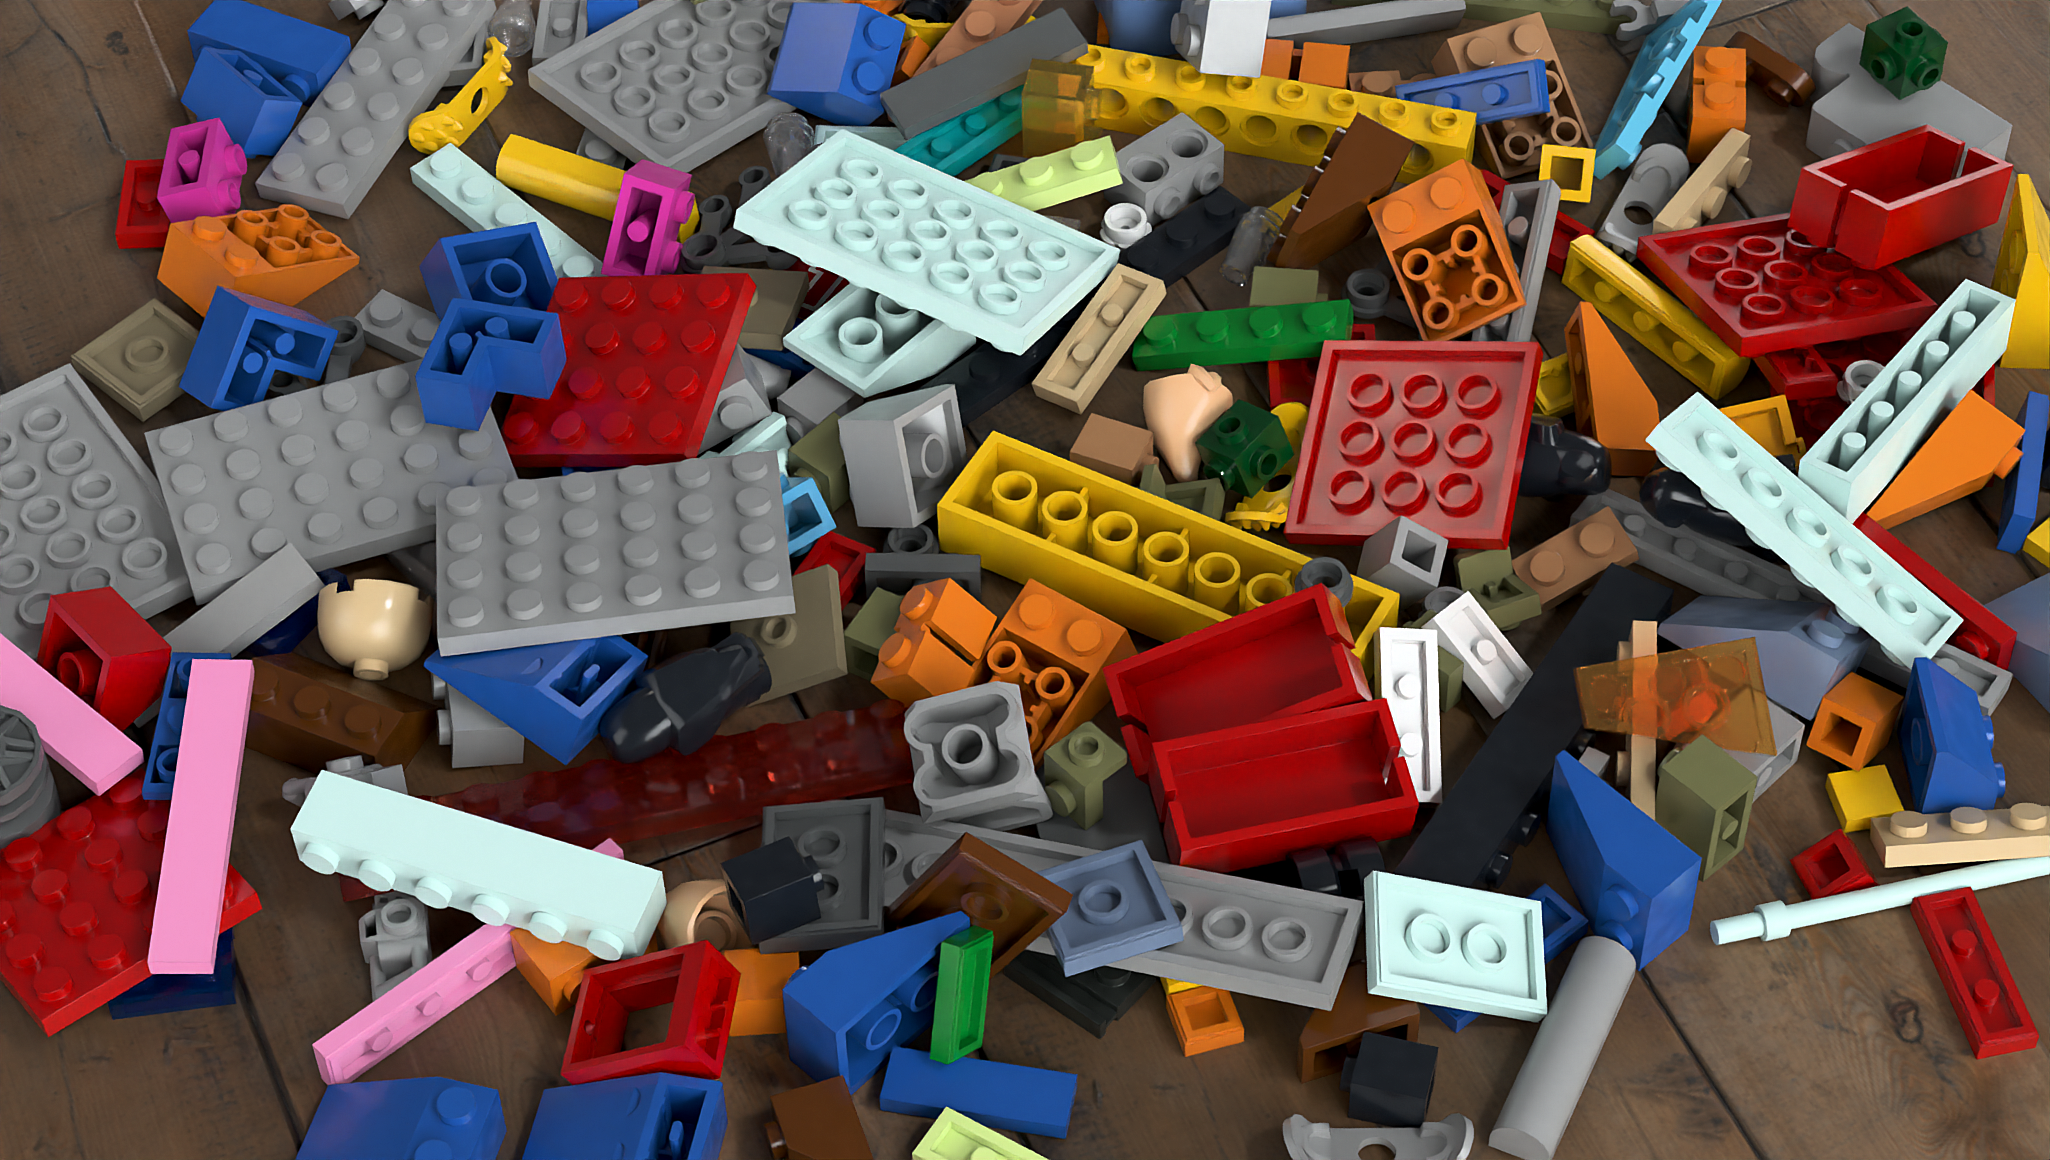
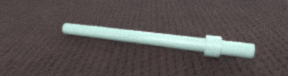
M2050 856L1998 860L1785 905L1781 900L1760 904L1754 907V912L1711 921L1710 932L1716 945L1758 936L1762 941L1783 938L1790 935L1791 929L1912 904L1914 897L1970 886L1974 891L2049 875Z

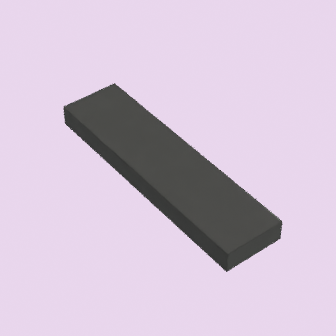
M1060 7L880 93L881 105L904 139L908 140L1087 54L1088 43L1064 8Z

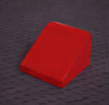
M1841 828L1789 860L1812 900L1880 886L1856 844Z

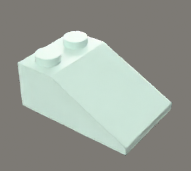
M851 283L783 337L784 347L864 398L940 374L976 344V336L970 333L951 329L942 321L916 309L904 308L887 296L869 288L857 287Z

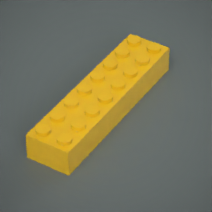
M996 431L990 433L937 504L939 550L961 555H980L982 568L1023 585H1026L1031 578L1117 624L1163 643L1178 639L1295 593L1294 587L1297 574L1307 562L1312 560L1310 557ZM1350 574L1353 580V595L1349 603L1343 607L1356 647L1350 651L1360 659L1368 683L1374 674L1373 633L1379 627L1397 628L1400 594Z

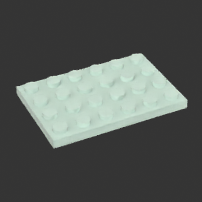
M844 129L839 130L736 210L733 227L752 236L760 244L777 247L799 257L807 265L824 268L846 278L857 287L869 288L895 300L898 305L904 308L916 309L942 321L951 329L965 331L990 342L998 350L1012 352L1019 356L1029 349L1112 272L1117 265L1120 249Z

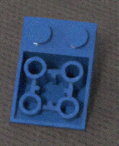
M613 635L441 657L438 648L425 660L423 667L564 765H567L599 734L600 720L609 708L636 690L634 678L643 672L649 656L621 636Z
M658 1072L544 1089L522 1160H718L728 1125L723 1082Z

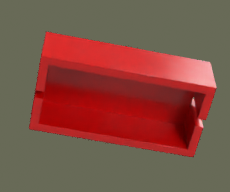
M1926 124L1802 167L1787 227L1805 235L1806 240L1815 246L1822 248L1835 247V251L1849 257V261L1859 268L1877 270L1885 265L1911 257L1919 252L1940 246L1945 242L1998 223L2014 165L1974 146L1968 149L1961 177L1956 179L1966 142Z
M1319 583L1103 667L1116 715L1128 724L1121 727V731L1136 778L1150 786L1147 772L1151 745L1154 742L1373 700L1360 659L1350 651L1356 647L1340 599L1323 583ZM1147 728L1149 735L1144 733L1142 730Z
M1387 698L1152 743L1147 776L1160 823L1165 822L1163 835L1171 864L1209 872L1225 873L1285 861L1286 855L1290 852L1320 846L1326 852L1334 851L1335 846L1339 842L1369 836L1374 838L1376 842L1410 836L1419 802L1405 756L1398 757L1401 743Z

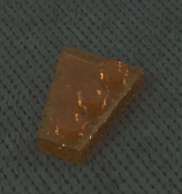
M1755 637L1573 669L1584 729L1690 744L1703 734L1723 750L1769 757L1778 756Z

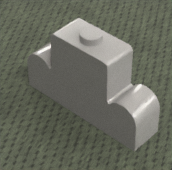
M1846 24L1816 48L1811 73L1816 90L1810 96L1814 104L1812 105L1805 145L1821 158L1828 159L1928 124L1966 142L1956 179L1961 177L1966 155L1971 147L1975 146L2005 160L2012 124L1942 80L1936 82L1929 89L1917 91L1898 100L1859 65L1865 32L1852 24Z

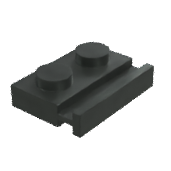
M1025 949L1004 967V976L1098 1039H1101L1106 1034V1028L1113 1020L1118 1022L1156 982V976L1105 965L1065 977L1055 955Z

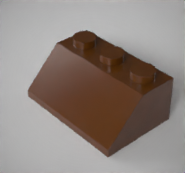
M293 652L253 657L251 660L255 673L244 747L318 775L321 770L327 771L326 762L356 755L362 756L364 766L380 764L382 767L402 764L404 772L437 725L436 711L442 710V707L369 680L357 678L350 673Z

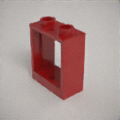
M707 939L585 969L560 1074L572 1085L658 1072L708 1080L720 1079L741 973ZM674 1002L665 1042L621 1052L630 1012Z

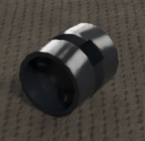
M1371 836L1339 842L1331 854H1328L1321 846L1290 852L1286 855L1285 861L1288 887L1364 901V905V879L1373 870L1386 873L1380 849L1375 839ZM1339 871L1343 872L1344 883L1347 891L1345 893H1342L1341 884L1338 875Z

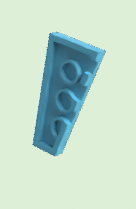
M1690 0L1646 36L1594 147L1596 154L1593 175L1599 180L1603 179L1617 167L1621 170L1626 169L1636 159L1642 149V145L1639 143L1641 138L1655 120L1658 109L1722 0Z

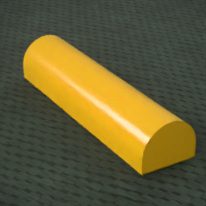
M510 134L501 148L497 159L496 178L507 187L613 222L625 170ZM696 199L694 200L693 209L687 223L680 224L676 242L683 244L689 237L698 233L701 228Z
M1583 235L1571 241L1561 283L1586 302H1591L1595 309L1716 401L1739 385L1749 369L1751 358L1739 357L1693 311L1593 236Z

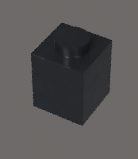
M790 836L721 863L729 905L752 945L821 918L817 892L824 890L822 875L814 858L811 855L803 858Z
M1364 1031L1358 1055L1347 1053L1341 1075L1340 1091L1350 1093L1348 1118L1393 1128H1420L1422 1122L1426 1121L1435 1084L1439 1047Z

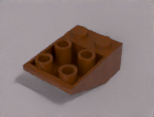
M1357 112L1348 130L1338 126L1323 153L1324 157L1319 166L1315 165L1301 191L1300 199L1296 205H1292L1278 232L1280 234L1266 260L1273 263L1276 268L1308 270L1366 236L1373 224L1367 205L1389 195L1415 142Z

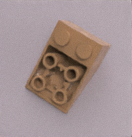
M1540 12L1448 38L1431 61L1438 78L1533 59L1545 60L1550 104L1549 113L1478 125L1475 128L1474 145L1493 173L1506 181L1540 171L1543 144L1594 149Z

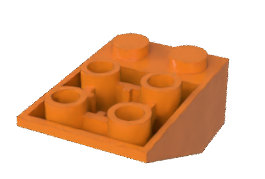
M1464 158L1367 205L1423 341H1453L1527 305L1500 215L1481 171Z
M282 204L278 208L258 211L241 210L237 214L216 217L199 216L195 220L171 223L157 279L205 319L217 285L293 307L358 265L360 257L344 245L339 236L327 231L313 220L304 208L293 204Z
M1030 578L986 643L979 660L974 661L971 667L975 670L967 688L994 681L1019 685L1032 760L1036 772L1044 763V752L1084 722H1089L1110 701L1111 695L1102 668L1134 656L1138 652L1126 628Z

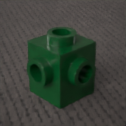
M1906 6L1866 25L1859 65L1870 73L1877 83L1882 84L1898 100H1901L1917 91L1929 89L1936 82L1940 81L1948 41L1936 29L1929 26Z
M1240 399L1195 442L1205 464L1203 467L1205 476L1208 479L1219 478L1224 491L1231 489L1251 499L1295 455L1279 416Z

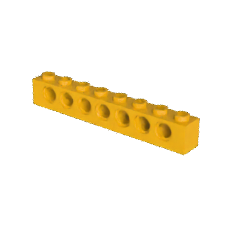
M1088 44L1087 54L1064 64L1059 74L1060 121L1144 136L1183 112L1224 144V151L1315 167V165L1319 166L1324 157L1323 153L1336 128L1339 126L1348 130L1357 112L1415 142L1395 182L1412 184L1462 158L1469 163L1473 159L1477 113L1265 75H1260V78L1199 73L1186 61Z

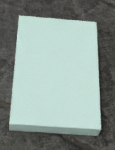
M1374 870L1364 879L1368 993L1536 1023L1547 1015L1541 901Z

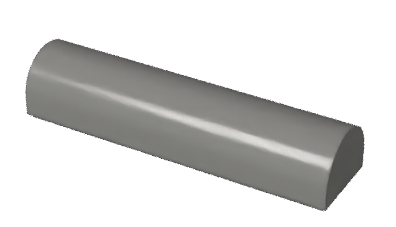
M1553 179L1505 185L1499 215L1527 305L1474 330L1471 341L1530 342L1561 196V190Z
M1589 936L1583 938L1578 943L1547 1010V1015L1540 1025L1492 1129L1488 1146L1525 1160H1552L1635 975L1636 962L1633 955L1618 942L1605 937Z

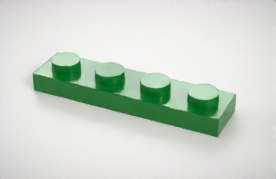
M1350 299L1151 316L1135 338L1132 358L1138 372L1188 368L1191 364L1212 366L1321 357L1324 340H1351L1354 312Z

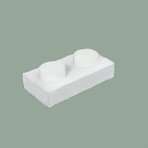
M1469 591L1421 627L1422 629L1437 630V645L1464 662L1462 680L1493 719L1509 709L1533 675L1531 669Z

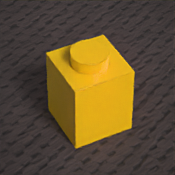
M1543 144L1539 181L1553 179L1561 190L1560 201L1590 203L1596 149Z

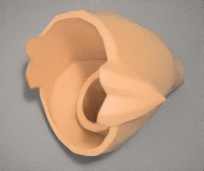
M1195 364L1190 365L1187 373L1152 380L1144 386L1143 411L1148 430L1153 432V445L1179 483L1198 481V470L1202 457L1195 442L1233 405L1232 393L1227 387L1222 385V378L1216 372H1207L1203 367Z
M703 879L681 883L666 893L667 904L657 926L667 949L706 939L723 956L724 950L752 949L755 947L750 942L729 905L723 879Z

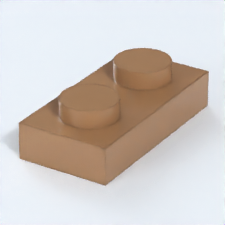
M1607 506L1513 559L1512 567L1514 575L1539 593L1543 614L1598 583L1612 562L1621 567H1626L1637 561L1639 556L1638 550L1610 507Z

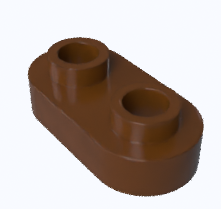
M1737 31L1724 45L1726 48L1746 49V82L1750 79L1763 87L1768 97L1782 107H1788L1789 105L1801 107L1815 92L1816 86L1814 81L1799 65L1753 36Z

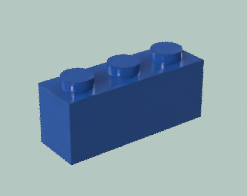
M214 0L187 30L195 65L203 47L242 51L302 101L303 105L308 107L312 106L352 51L350 39L347 35L243 0Z

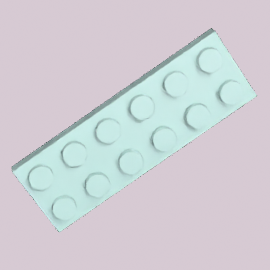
M1698 391L1662 420L1646 438L1645 441L1656 449V454L1663 464L1674 471L1682 472L1699 486L1701 494L1712 506L1720 510H1726L1743 524L1746 533L1756 544L1766 549H1772L1790 565L1791 572L1800 582L1808 587L1817 588L1835 604L1837 612L1845 621L1856 627H1862L1880 643L1885 655L1896 664L1907 666L1912 670L1914 658L1927 657L1931 659L1964 621Z

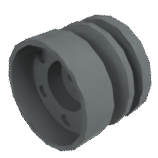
M0 705V849L16 839L30 836L40 829L43 824L59 816L62 803L36 725L20 711Z

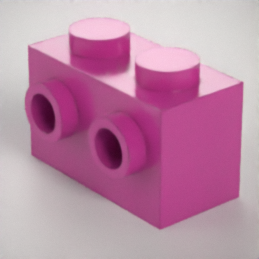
M220 118L171 128L157 199L171 223L195 220L199 216L216 217L235 214L236 210L240 208L241 197L239 191L242 175L247 172V161L242 147L239 144L233 143Z
M641 159L624 173L601 274L607 276L674 274L680 262L681 250L683 248L682 243L676 242L680 224L687 223L695 200V194L688 192L692 174Z

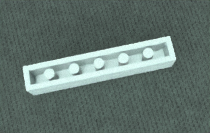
M1965 279L1801 458L1798 478L1853 524L1953 411L1968 391L1977 384L2006 351L2016 299Z
M321 770L290 828L299 860L314 871L323 874L338 872L358 878L368 887L378 891L394 889L414 895L424 904L434 908L443 909L450 906L472 913L476 918L490 925L501 926L505 923L530 931L537 938L549 943L565 941L587 948L592 954L604 960L616 961L619 958L626 960L642 956L667 904L662 871L325 770Z

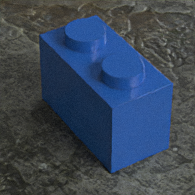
M205 47L202 48L180 100L197 115V122L220 118L233 143L239 144L245 153V157L251 159L257 155L275 156L287 140L303 103L242 51Z

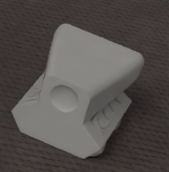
M994 681L915 701L905 712L904 734L910 745L915 775L913 789L916 797L919 799L923 824L945 820L1003 832L1043 822L1052 817L1053 812L1050 799L1034 770L1019 685Z

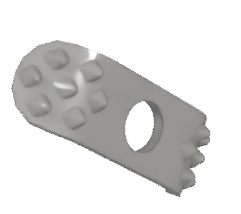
M1664 142L1653 144L1642 152L1606 220L1595 236V239L1607 248L1612 247L1613 252L1618 256L1625 253L1629 263L1639 259L1636 256L1638 237L1652 235L1654 219L1687 180L1690 172L1689 162L1681 149ZM1630 206L1642 207L1651 214L1653 221L1646 225L1635 224L1625 216L1624 209Z
M1460 1113L1450 1114L1440 1122H1422L1420 1128H1330L1329 1123H1311L1303 1116L1294 1114L1284 1120L1283 1136L1288 1152L1293 1160H1361L1358 1155L1359 1151L1370 1144L1387 1146L1394 1152V1160H1466L1473 1143L1474 1128L1472 1121Z

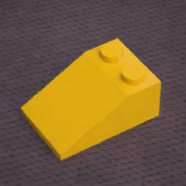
M2017 174L1990 287L1994 291L2016 299L2007 348L1999 358L2000 368L2050 369V220L2029 174Z

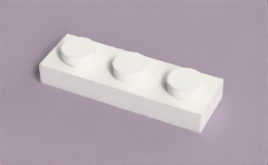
M1379 627L1373 633L1375 699L1387 698L1401 743L1398 757L1405 756L1419 807L1436 808L1442 803L1437 630Z

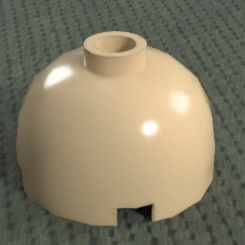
M356 579L354 580L353 591L337 593L338 582L328 584L319 591L317 621L320 641L324 650L340 665L353 669V675L357 678L365 680L386 679L388 672L403 669L418 659L428 645L432 628L434 599L429 595L424 602L418 600L419 588L388 580Z

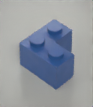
M217 285L179 387L210 408L221 411L261 402L264 400L275 369L320 381L339 331L307 311Z
M453 297L415 375L425 422L479 431L497 391L550 399L567 361L558 313Z

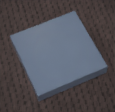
M1142 840L1036 872L1073 894L1067 912L1046 930L1065 977L1184 941L1181 922Z

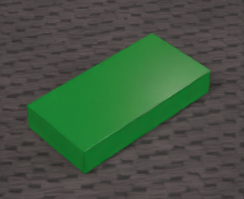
M973 925L941 942L930 1059L949 1065L982 1046L994 938L992 930Z

